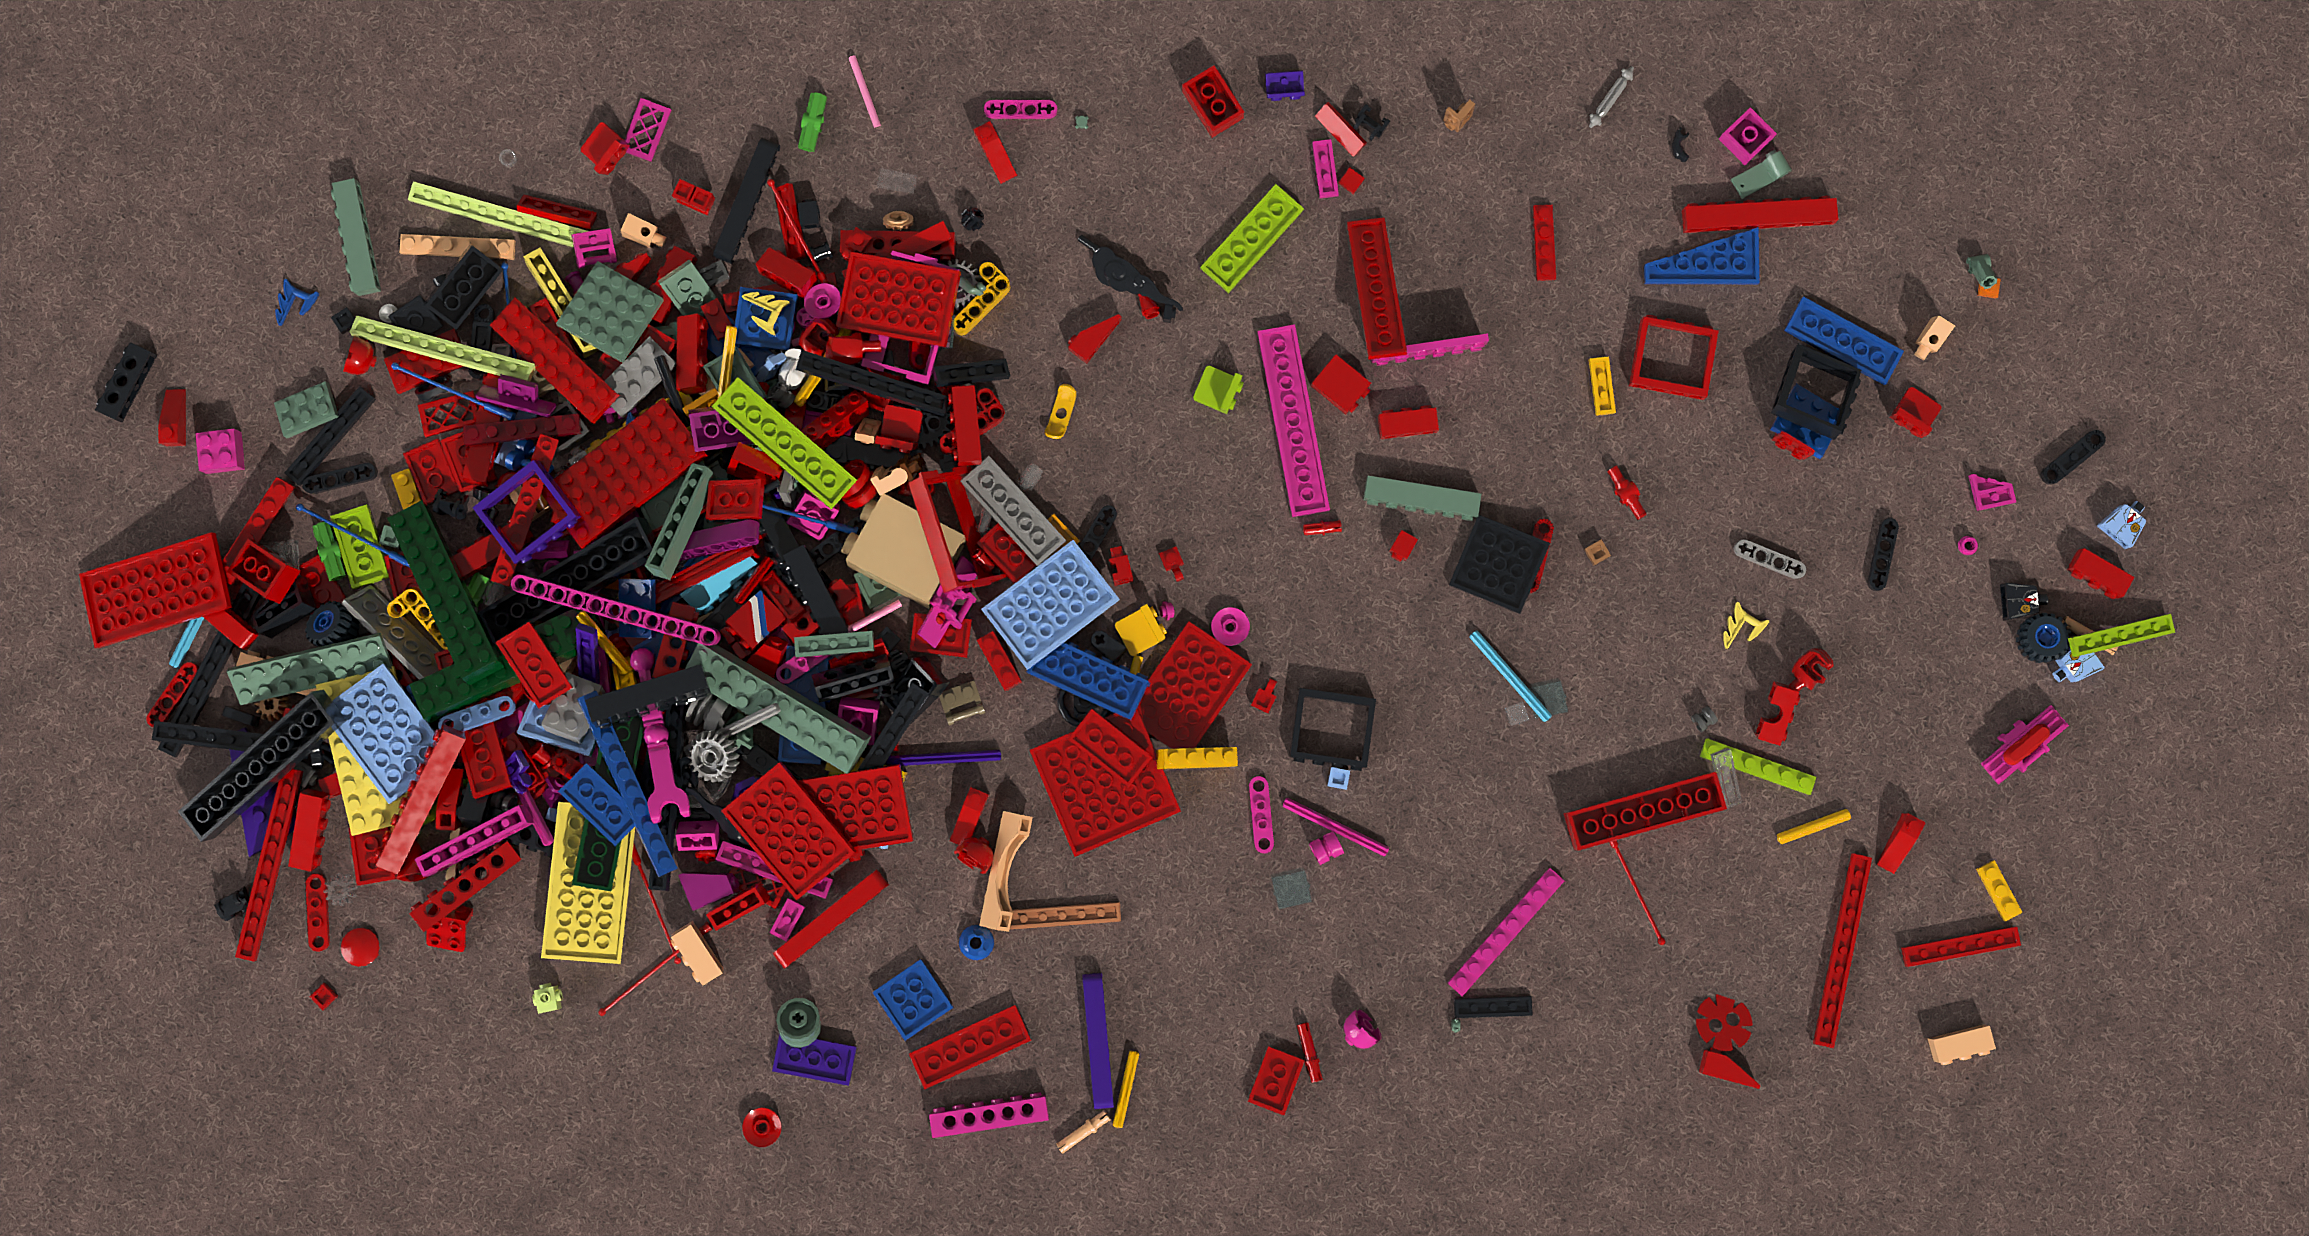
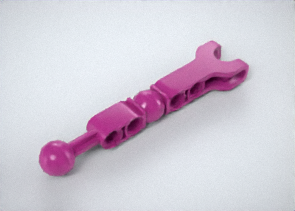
M639 648L630 657L631 667L638 671L640 683L651 680L650 669L655 663V657L650 650ZM657 709L650 711V715L642 717L645 728L643 738L648 744L655 787L647 804L650 818L655 824L662 820V808L668 803L678 805L683 817H689L691 811L687 794L682 789L676 787L669 745L667 743L669 733L664 726L663 712H658Z

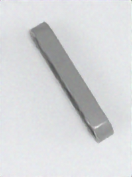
M1740 540L1734 545V552L1737 556L1790 578L1798 579L1806 573V566L1802 562L1751 541ZM1743 544H1746V549L1752 550L1753 547H1755V549L1752 552V556L1749 557V555L1751 554L1750 552L1745 551L1741 553V549L1738 547ZM1761 550L1765 553L1766 558L1764 561H1759L1756 558L1757 551ZM1775 558L1783 560L1782 568L1775 567ZM1788 561L1791 562L1789 564V566L1796 567L1798 565L1799 570H1801V573H1797L1795 575V571L1790 568L1787 569L1786 572L1785 569L1788 566Z

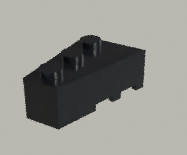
M298 575L280 604L269 599L265 600L251 616L256 633L272 639L317 608L307 579Z
M469 780L467 786H464L462 790L463 801L462 804L458 805L456 815L464 828L473 829L485 823L487 815H491L490 800L493 793L477 799L473 798Z

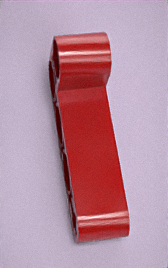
M988 388L980 389L976 397V404L981 410L977 414L978 421H983L985 424L983 428H979V436L1000 424L1005 414L1003 406ZM987 395L990 400L983 402L980 400V397ZM992 411H998L1001 414V416L998 418H994L991 416L990 413ZM950 431L941 437L939 443L940 451L946 455L953 454V449H956V442H952L951 448L944 446L945 442L948 444L952 442Z

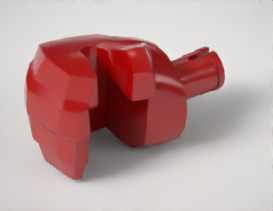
M815 318L801 333L799 345L804 351L823 356L826 351L827 341L822 337V333L826 332L828 335L836 337L839 334V329L829 318Z
M861 333L836 337L829 335L826 342L825 357L848 365H856L862 362L864 352H881V341H863Z
M1819 648L1808 650L1793 665L1791 671L1795 675V679L1789 686L1796 687L1798 691L1804 686L1813 690L1817 683L1823 684L1826 681V678L1815 670V665L1820 664L1822 667L1830 670L1834 666V661L1825 650Z

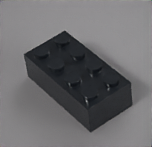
M469 245L423 305L457 330L504 269L474 246Z

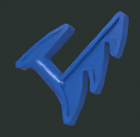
M284 279L283 290L286 300L279 293L278 300L281 312L279 309L275 310L278 325H283L296 296L305 300L299 312L303 316L315 303L319 293L309 294L295 288L288 279Z

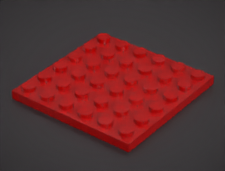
M1138 708L1132 720L1116 713L1105 717L1107 721L1153 756L1129 788L1069 741L1068 738L1073 732L1029 750L1074 857L1181 812L1164 769H1157L1156 750Z

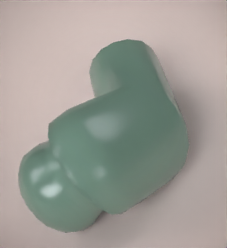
M964 277L960 278L959 286L967 293L978 296L984 294L986 286L981 282H978L975 287Z

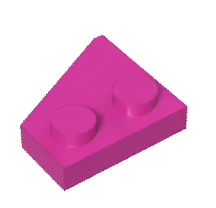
M1975 474L1968 476L1977 511L2016 503L2011 483L1999 482L1995 479L1983 478Z

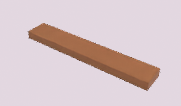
M1120 902L1012 910L1013 915L1010 929L1120 922Z

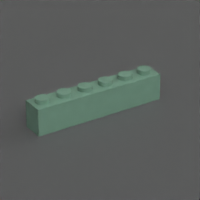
M355 178L332 183L331 195L336 202L337 208L334 211L340 222L338 231L340 236L343 237L342 251L347 257L345 266L351 277L349 281L350 289L358 296L381 292L360 183Z
M692 463L645 564V567L655 576L670 580L707 500L709 481H715L717 478L708 467Z
M1367 476L1363 500L1367 501L1368 505L1378 506V503L1386 504L1387 508L1397 509V506L1405 507L1406 511L1416 512V509L1424 510L1423 513L1435 515V512L1443 513L1442 516L1454 518V515L1462 516V520L1473 521V518H1477L1479 514L1481 494Z

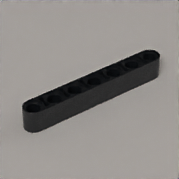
M764 138L759 140L713 254L715 258L733 264L734 255H737L741 246V238H744L748 229V221L752 219L755 212V204L759 202L763 192L761 191L762 187L766 185L770 175L768 172L770 168H773L777 158L775 155L777 151H780V144Z

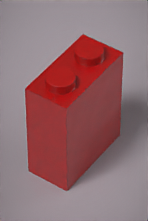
M1335 355L1312 382L1311 387L1346 415L1349 411L1353 413L1358 407L1357 401L1360 397L1364 399L1371 391L1369 389L1371 382L1338 355Z

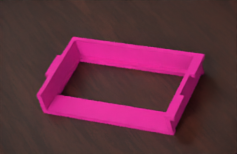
M896 251L891 253V259L959 271V269L937 263L938 259L915 253L914 257ZM871 334L869 341H881V352H866L861 366L884 372V369L906 375V379L924 384L930 382L939 346L931 345L924 375L882 364L889 337Z

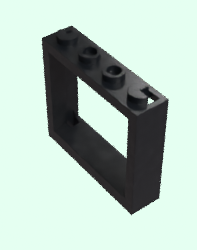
M1798 343L1789 357L1771 414L1835 440L1839 434L1843 435L1844 429L1847 427L1845 421L1852 412L1850 405L1856 399L1857 393H1855V390L1861 383L1859 377L1862 370ZM1800 361L1848 381L1834 424L1786 405Z
M1299 688L1289 757L1293 758L1294 762L1305 763V760H1312V764L1324 766V762L1332 763L1331 767L1343 769V765L1351 766L1350 770L1362 771V768H1367L1376 699ZM1304 697L1369 707L1361 761L1297 752Z

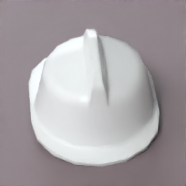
M793 348L787 350L784 353L787 358L779 368L778 380L786 386L787 391L802 387L809 377V374L795 370L801 352L800 349Z

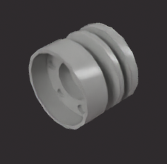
M708 693V696L703 699L692 701L689 704L685 720L689 723L694 721L695 726H699L705 721L703 727L705 731L712 729L718 731L722 729L733 708L732 705L719 697L715 700L716 696L712 693Z

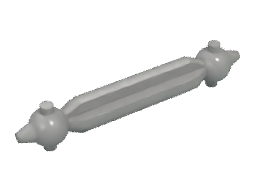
M1633 66L1621 70L1622 77L1618 78L1598 106L1596 114H1590V128L1602 124L1601 118L1607 114L1627 85V80H1633Z

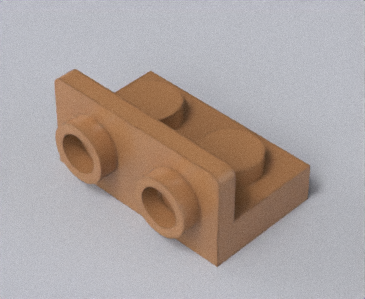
M1471 100L1466 104L1462 103L1456 112L1448 107L1443 120L1445 126L1451 131L1459 132L1472 117L1475 103Z

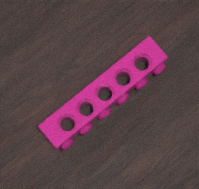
M518 805L419 856L415 861L423 877L433 876L534 824V821L527 806Z
M1037 1092L1030 1094L1029 1098H1022V1095L1010 1097L1011 1100L1003 1101V1098L993 1099L990 1104H984L983 1101L973 1102L970 1107H964V1104L952 1106L953 1109L945 1110V1107L935 1108L929 1114L932 1138L1048 1121L1049 1112L1046 1095ZM1026 1103L1031 1104L1033 1112L1025 1113L1022 1106ZM1009 1106L1013 1108L1014 1114L1006 1116L1003 1113V1109ZM987 1109L992 1110L995 1115L994 1118L986 1119L984 1111ZM968 1112L973 1113L975 1121L967 1122L965 1114ZM946 1116H953L956 1123L948 1125L945 1121Z

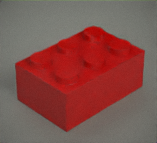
M1214 65L1182 84V93L1212 138L1244 119V110Z
M247 539L227 570L229 574L266 599L279 604L301 572L263 545Z

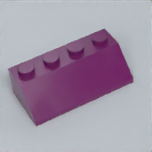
M712 406L688 410L695 452L737 446L738 442L745 445L753 444L751 440L713 409Z

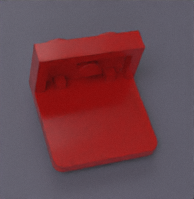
M600 122L581 147V152L596 165L594 170L598 174L609 175L614 170L618 161L625 155L630 145L606 123Z
M1910 387L1890 415V418L1896 424L1908 429L1916 437L1923 438L1929 435L1933 429L1930 426L1942 407L1916 388Z
M887 405L884 411L881 434L876 436L875 444H880V448L884 449L896 447L899 448L900 452L910 453V450L917 449L923 417L922 411Z
M1784 431L1778 434L1775 433L1771 439L1778 448L1789 450L1792 452L1791 455L1799 460H1804L1815 452L1814 449Z
M433 904L427 914H436L437 906ZM460 905L427 930V945L463 952L466 948V925L473 916V908Z

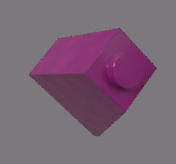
M686 872L678 875L692 911L740 892L739 881L733 873Z

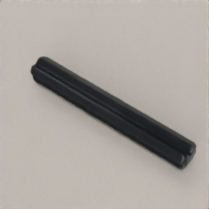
M657 356L654 358L673 410L685 427H689L690 420L682 409L684 405L678 390H676V384L665 356Z

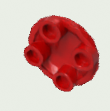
M356 928L344 936L341 943V953L349 964L358 967L366 966L379 956V940L371 929Z

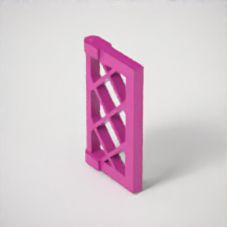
M640 98L624 139L629 144L630 139L634 137L637 147H629L626 153L652 162L672 110ZM643 106L650 108L651 112L640 116ZM658 111L664 113L659 123L654 115ZM653 115L657 124L646 128L642 119ZM640 120L644 129L633 133L637 121ZM658 126L655 138L651 140L648 130ZM646 132L650 141L639 145L635 136ZM651 144L649 153H643L641 148Z

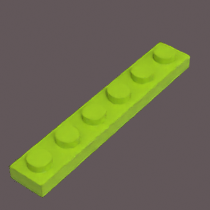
M2166 614L2068 638L2072 657H2077L2175 633L2171 614Z
M1705 739L1700 757L1807 795H1811L1816 780L1815 776L1710 739Z

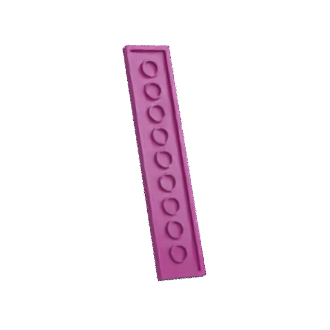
M1295 324L1257 331L1292 518L1330 511Z

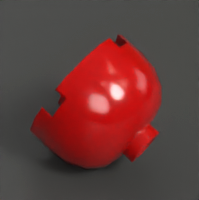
M353 337L343 372L362 375L368 372L370 366H375L377 356H374V348L368 340L361 337Z
M975 837L966 838L954 851V854H959L957 858L971 869H973L972 866L981 869L980 873L986 874L994 858L989 841L983 837L979 839Z

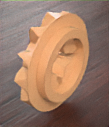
M893 211L883 217V225L893 230L899 229L901 231V229H908V227L913 225V216L904 211Z

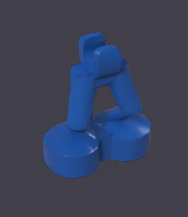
M532 439L519 440L517 442L515 450L510 451L506 456L505 465L507 469L517 471L522 466H526L531 462L527 458L534 453L536 447ZM550 465L548 473L553 471V465Z

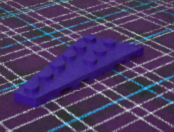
M245 727L239 730L243 732H249ZM230 750L231 761L234 762L245 751ZM277 783L241 814L249 857L262 850L278 786ZM294 813L292 816L288 835L294 832L296 816Z

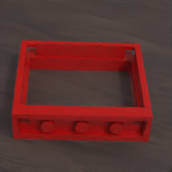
M1646 315V317L1640 320L1629 386L1704 400L1708 396L1719 330H1714L1712 326L1703 325L1698 327L1692 322H1684L1682 324L1676 323L1675 319L1666 318L1665 320L1657 319V316ZM1648 325L1710 337L1701 388L1639 377Z

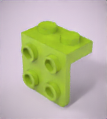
M1207 366L1193 399L1198 403L1228 414L1229 409L1233 410L1237 400L1234 399L1236 392L1240 393L1244 382H1242L1243 376L1237 373L1233 376L1214 367Z

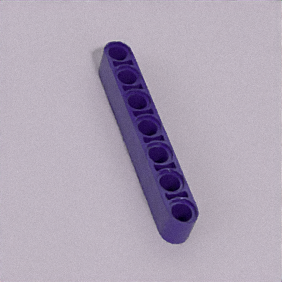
M1102 973L1082 974L1094 1110L1114 1108Z

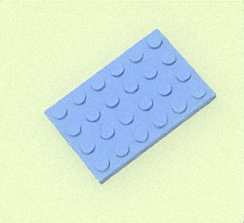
M1072 540L981 610L1028 670L1120 599L1075 541Z
M382 664L332 701L347 719L335 731L388 804H391L408 792L407 788L411 780L415 781L418 775L416 774L417 767L420 763H424L426 749L428 746L432 747L435 741L433 740L435 730L429 722L422 718L420 710L387 665Z

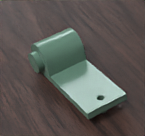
M1776 150L1769 152L1765 155L1766 159L1763 162L1731 179L1742 199L1792 171L1781 151L1776 152Z

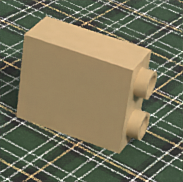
M882 494L878 502L871 500L866 503L860 515V519L866 522L860 535L854 532L849 534L841 552L848 555L846 562L849 568L930 609L932 604L929 602L939 587L940 580L918 511L886 494ZM940 523L954 565L966 543L965 535Z

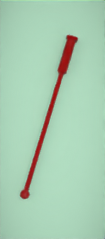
M769 179L767 181L768 186H771V188L773 189L778 201L780 202L785 214L787 215L792 227L794 228L799 240L801 241L806 253L808 254L813 266L815 267L817 271V277L820 283L830 284L824 272L820 271L815 259L813 258L808 246L806 245L801 233L799 232L794 220L792 219L787 207L785 206L780 194L778 193L774 185L775 181L773 179Z
M1617 840L1609 842L1611 847L1615 849L1658 937V943L1664 945L1666 940L1661 936L1618 848Z
M633 843L632 860L640 871L660 923L674 952V947L671 944L652 891L648 889L649 884L641 866L642 861ZM675 955L674 962L679 964L681 959Z
M705 922L699 931L704 935L713 928L708 922ZM679 949L675 950L609 1005L599 1009V1015L604 1016L607 1010L680 952Z

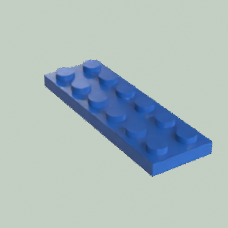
M1802 297L1784 329L1785 332L1829 356L1861 369V373L1883 385L1887 384L1904 352L1805 297Z

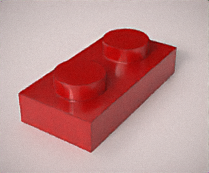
M716 298L700 307L717 340L720 341L725 338L726 327L732 326L720 301Z

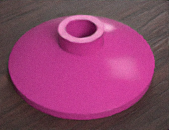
M822 283L815 285L805 296V310L813 318H829L838 311L841 294L831 284Z
M1228 607L1216 613L1212 620L1211 629L1217 641L1224 645L1233 646L1245 640L1249 633L1250 624L1244 612L1237 608ZM1228 624L1234 626L1232 631L1227 630L1226 626Z

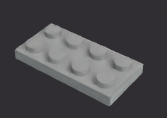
M650 336L605 380L620 395L611 407L622 418H625L628 412L633 410L662 381L654 361L655 357L664 355L670 371L676 367V362Z

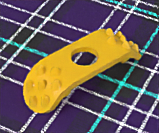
M1061 384L1058 388L1050 420L1044 431V434L1049 438H1062L1066 432L1076 400V390L1071 385ZM1060 408H1064L1067 411V415L1063 419H1059L1056 416V412Z

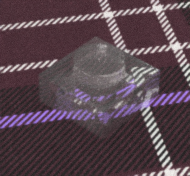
M1523 702L1504 708L1510 726L1530 720Z

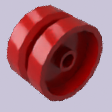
M855 459L843 465L842 467L857 481L842 497V500L850 508H860L870 502L877 494V490L870 480L874 472L861 459Z

